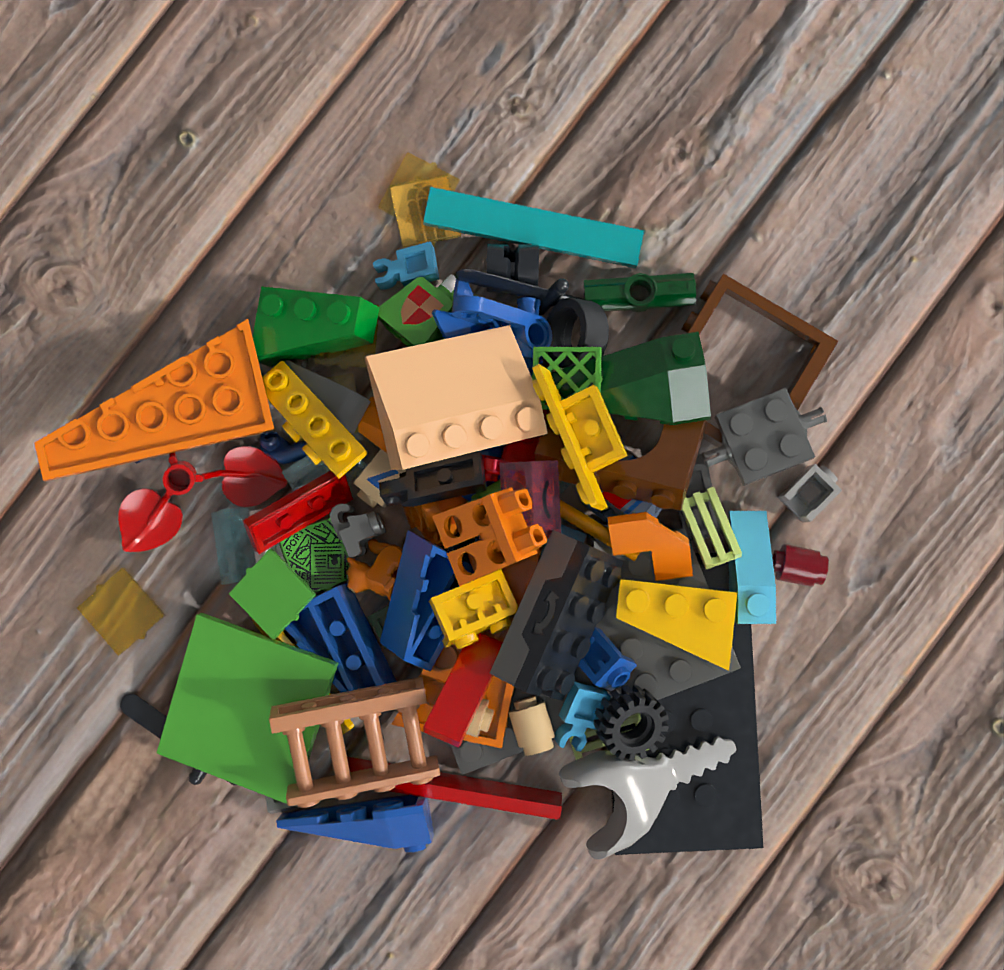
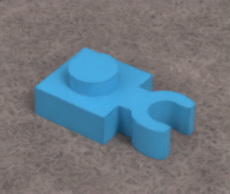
M431 241L396 250L397 260L390 261L389 259L382 258L373 262V267L377 273L388 271L384 277L375 279V283L381 290L392 288L397 281H401L405 287L417 277H424L429 282L440 280L435 249Z
M574 682L559 713L560 718L565 722L555 732L554 740L559 747L564 748L567 740L574 736L571 744L576 751L581 752L587 741L586 729L597 730L594 727V720L598 719L595 715L596 708L604 709L600 701L604 697L608 701L611 698L605 689Z

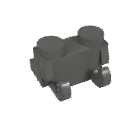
M338 504L333 507L330 513V519L339 540H342L349 557H361L367 553L366 542L387 532L379 512L375 513V511L363 515L347 517L348 522H345L344 514L353 513L355 508L347 504Z

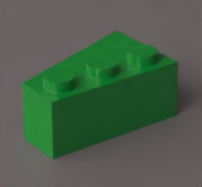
M261 286L252 335L258 362L273 367L281 361L285 362V360H304L311 358V355L324 352L334 353L373 344L380 307L357 296Z

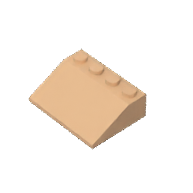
M510 325L365 357L391 470H403L548 434L540 398L535 392L532 377Z

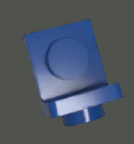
M595 627L590 638V649L586 656L580 660L578 666L594 685L612 691L628 681L630 673L637 664L633 659L624 656L604 632Z

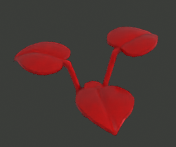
M240 446L229 450L224 458L225 470H215L202 474H197L196 469L189 462L178 461L176 452L171 453L168 459L170 466L163 475V485L167 491L162 498L157 491L142 488L132 491L122 501L118 514L122 549L125 552H142L157 548L170 541L181 528L183 513L177 505L168 502L173 494L184 495L188 493L195 482H202L203 480L222 476L224 477L222 491L225 497L237 506L252 507L265 502L277 491L287 485V478L275 460L264 454L262 450L251 446Z

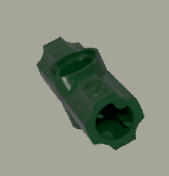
M638 273L631 277L584 280L583 282L584 300L597 303L604 312L626 310L643 312L647 309L696 305L694 273L652 276ZM641 285L648 290L649 298L637 301L631 297L629 290L633 286Z

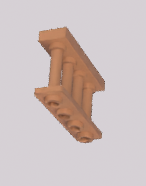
M413 678L271 706L269 722L272 734L282 732L283 735H287L297 782L287 787V805H297L298 807L306 808L314 806L324 799L335 797L338 800H346L355 797L358 792L368 790L385 792L393 789L398 784L408 782L416 785L430 782L433 777L440 776L437 756L425 757L417 709L420 707V704L427 703L423 678ZM397 709L398 712L402 713L410 760L388 765L379 716L382 712ZM359 717V719L364 721L373 768L350 772L340 724L344 722V719ZM321 724V727L326 729L335 775L312 780L302 731L305 730V727Z

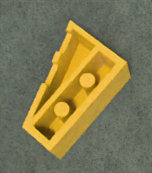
M620 579L617 619L729 671L737 602L736 592Z

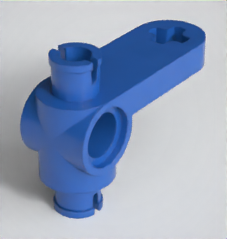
M464 295L453 298L452 316L491 329L510 325L531 376L533 375V347H550L552 342L551 327L544 317L539 316V306L541 304L539 299L535 300V298L531 297L518 298L517 308L479 296ZM542 356L539 358L540 365L543 363Z

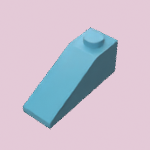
M728 511V521L742 552V557L729 561V591L737 593L734 623L776 624V584L767 512Z

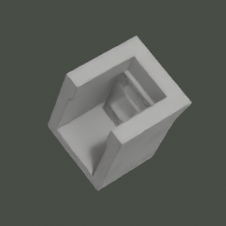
M816 464L808 466L777 498L805 523L811 522L842 489L836 484L838 479L831 470L824 465L818 467Z

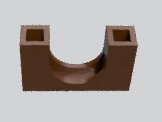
M547 420L546 428L548 434L541 435L535 451V473L550 481L560 480L577 484L580 480L575 469L571 470L567 466L561 453V449L565 447L560 434L556 435ZM706 420L678 425L664 424L657 445L649 453L632 460H618L593 472L600 490L616 494L622 499H636L652 503L662 509L672 508L681 511L702 444Z

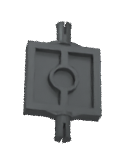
M784 388L717 414L714 418L722 435V446L703 452V460H706L705 465L707 468L728 460L736 469L742 485L745 486L814 459L815 454L807 438V429L827 422L826 414L822 415L824 410L822 407H819L816 410L801 415L794 407L787 389Z

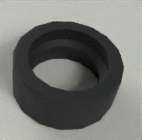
M576 298L562 299L555 304L547 317L552 330L550 347H572V330L574 323L579 317L581 328L577 347H602L601 356H603L608 344L609 325L602 307L593 301ZM563 352L546 353L555 361ZM589 352L571 353L581 361ZM566 356L558 366L560 368H567L575 365V363Z

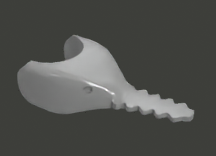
M716 736L711 744L703 740L698 748L688 745L683 753L674 749L669 757L660 753L656 758L645 757L641 759L638 755H635V761H629L626 757L623 760L619 759L610 751H598L565 765L559 772L561 782L565 787L576 788L598 785L613 790L615 799L613 813L606 826L594 833L586 842L590 856L594 859H604L633 845L650 830L669 791L675 790L679 782L688 784L692 775L702 776L705 768L715 770L718 761L728 763L730 756L736 751L734 742L731 739L724 740Z

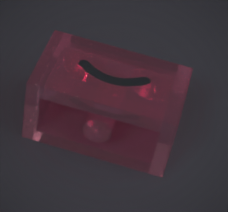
M558 460L500 463L501 491L512 487L513 490L527 489L532 500V509L522 512L527 527L538 524L543 528L546 539H549L552 530L561 533Z

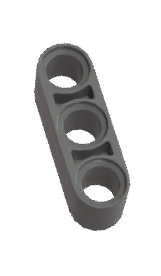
M285 360L289 368L353 435L370 401L340 384Z

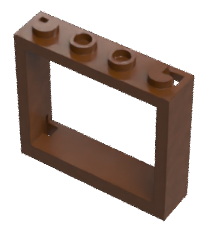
M724 273L717 283L710 280L700 296V299L705 301L698 314L691 311L681 330L686 333L699 332L700 335L725 293L814 345L787 390L794 407L798 410L836 347L838 340ZM705 421L703 439L716 447L722 446L720 430Z

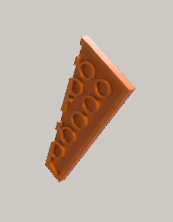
M246 319L232 330L208 341L201 348L185 357L182 356L134 384L127 391L103 402L96 409L78 419L72 420L34 442L43 481L55 480L273 431L274 425L249 320Z

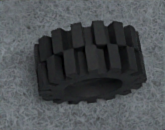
M628 685L621 686L622 693L619 694L614 689L609 692L613 697L610 701L605 697L600 701L604 709L596 708L595 715L598 719L594 720V727L597 729L595 731L597 736L613 755L615 754L617 758L622 760L626 757L629 761H635L636 754L641 759L647 757L645 752L647 749L655 752L658 749L654 744L656 741L663 743L665 736L661 731L668 732L669 725L665 721L669 720L668 714L664 711V707L647 689H642L638 685H633L632 690ZM642 713L641 720L635 728L627 732H620L623 722L629 716Z

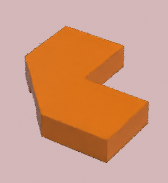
M647 512L607 517L613 556L651 551L655 581L693 576L688 537L663 526L658 522L657 518Z

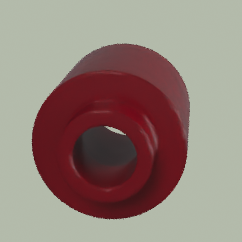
M783 544L780 550H774L772 560L776 580L813 587L815 584L823 585L829 567L827 556L821 555L820 551L787 544Z

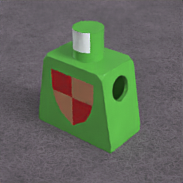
M450 274L437 288L424 277H417L379 306L378 319L386 330L407 347L443 340L444 337L435 322L432 311L437 309L452 313L455 276Z

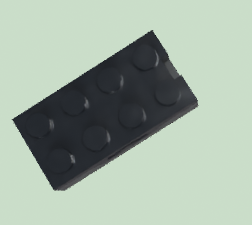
M552 530L490 674L525 693L538 696L542 693L549 698L563 701L565 695L570 692L574 685L575 672L580 660L586 656L590 649V638L593 631L605 615V604L612 589L620 581L621 568L624 561Z

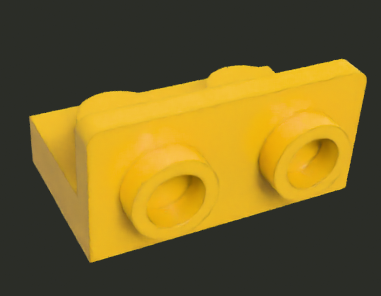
M501 569L432 597L429 600L444 634L442 642L445 648L455 644L457 649H461L478 641L477 634L490 629L492 634H496L510 628L511 620L514 619L518 610L516 600Z

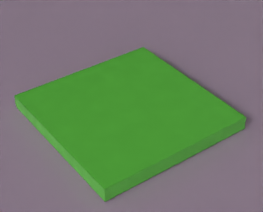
M205 613L197 614L156 754L287 804V787L297 782L287 735H283L282 732L272 734L269 722L271 706L329 695L338 662L276 639H271L265 635ZM319 725L305 727V730L302 731L308 761Z

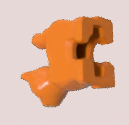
M371 539L368 542L369 550L378 556L371 567L364 562L350 557L347 558L349 568L346 572L348 579L347 588L353 593L372 590L378 595L388 597L390 600L403 550L397 545L384 542L379 543L376 539Z

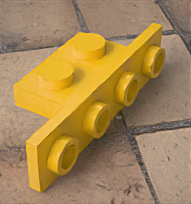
M284 361L279 362L262 377L267 399L286 420L281 425L282 428L295 442L301 438L306 442V445L301 449L315 465L323 461L340 479L367 455L365 448Z
M540 364L532 367L536 379L532 380L535 392L541 401L546 400L551 412L546 415L548 423L556 435L560 434L565 445L561 449L562 456L567 466L571 470L575 469L580 480L576 484L580 498L585 505L590 504L591 507L602 511L608 508L593 472L628 455L598 387L592 385L562 400L550 371Z

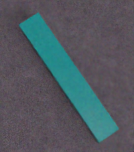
M430 187L423 221L425 226L518 245H539V249L632 268L638 266L644 230L434 187Z

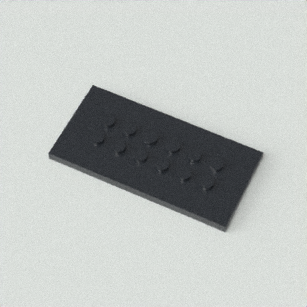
M716 552L709 553L711 558L717 556ZM695 553L709 589L729 591V562L705 569L700 554ZM734 623L732 647L740 664V669L657 700L668 714L669 720L665 722L669 725L668 732L661 731L665 736L663 743L659 741L654 743L658 749L655 752L651 750H646L645 752L647 757L656 758L660 753L669 757L674 749L683 753L688 745L698 748L703 740L711 744L716 736L724 740L731 739L736 746V751L730 756L728 763L718 761L715 770L705 768L702 776L692 775L688 784L679 782L675 790L669 791L650 830L633 845L616 852L615 855L764 848L751 624ZM635 723L621 727L620 732L635 728ZM611 790L612 813L615 801L613 790Z

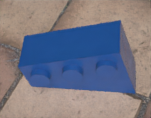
M408 530L380 643L402 660L431 671L444 648L442 642L444 634L429 600L432 597L459 587L446 554L451 551ZM462 558L465 570L473 574L474 571L471 563Z
M348 583L339 585L314 597L299 613V619L292 621L285 628L297 641L296 645L300 649L338 662L333 684L341 693L397 682L355 593L347 588Z

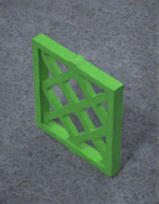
M533 347V367L539 364V358L542 356L550 364L547 368L550 373L555 369L563 378L556 385L558 390L567 382L575 391L574 394L593 383L601 393V382L603 380L601 376L602 347ZM546 352L563 353L553 361ZM571 352L589 353L579 361ZM566 356L576 365L568 374L558 366ZM592 356L596 358L595 373L593 375L584 366ZM579 369L589 378L580 388L570 379ZM534 372L531 376L532 380L536 379ZM546 400L541 401L542 409L549 410L548 405H545Z

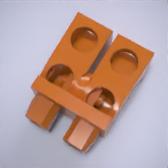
M511 487L432 516L445 549L480 536L481 540L446 553L459 586L538 554L537 549L547 542L541 526L535 524L527 527L522 512L532 509V500L527 489L513 490ZM451 516H453L460 534L459 537L454 536L448 528V520ZM465 552L473 568V574L467 572L463 567L462 557Z

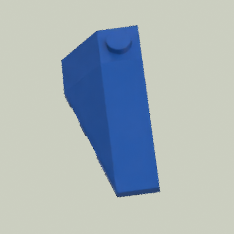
M400 795L282 813L276 820L277 828L392 849L404 848V852L426 849V844L432 843L434 837L429 799L413 795Z

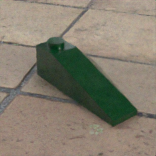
M699 332L661 337L601 356V376L603 378L601 382V396L609 414L624 415L625 419L637 420L638 417L660 420V424L667 425L711 419L707 370ZM596 358L584 364L592 375L595 373ZM576 365L564 368L562 370L566 374H568ZM579 369L570 379L580 388L589 378ZM556 371L551 372L553 380L557 385L563 378ZM567 382L558 390L564 399L575 393Z

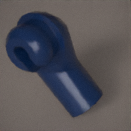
M274 430L264 432L259 437L261 450L279 464H288L309 458L301 449L306 445L304 440L291 444Z

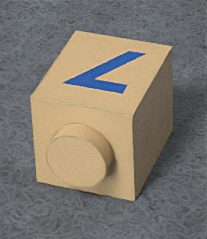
M381 449L354 481V484L360 488L356 495L372 508L377 503L386 508L385 502L380 497L379 482L397 479L399 474L405 472L406 469L391 470L388 454Z

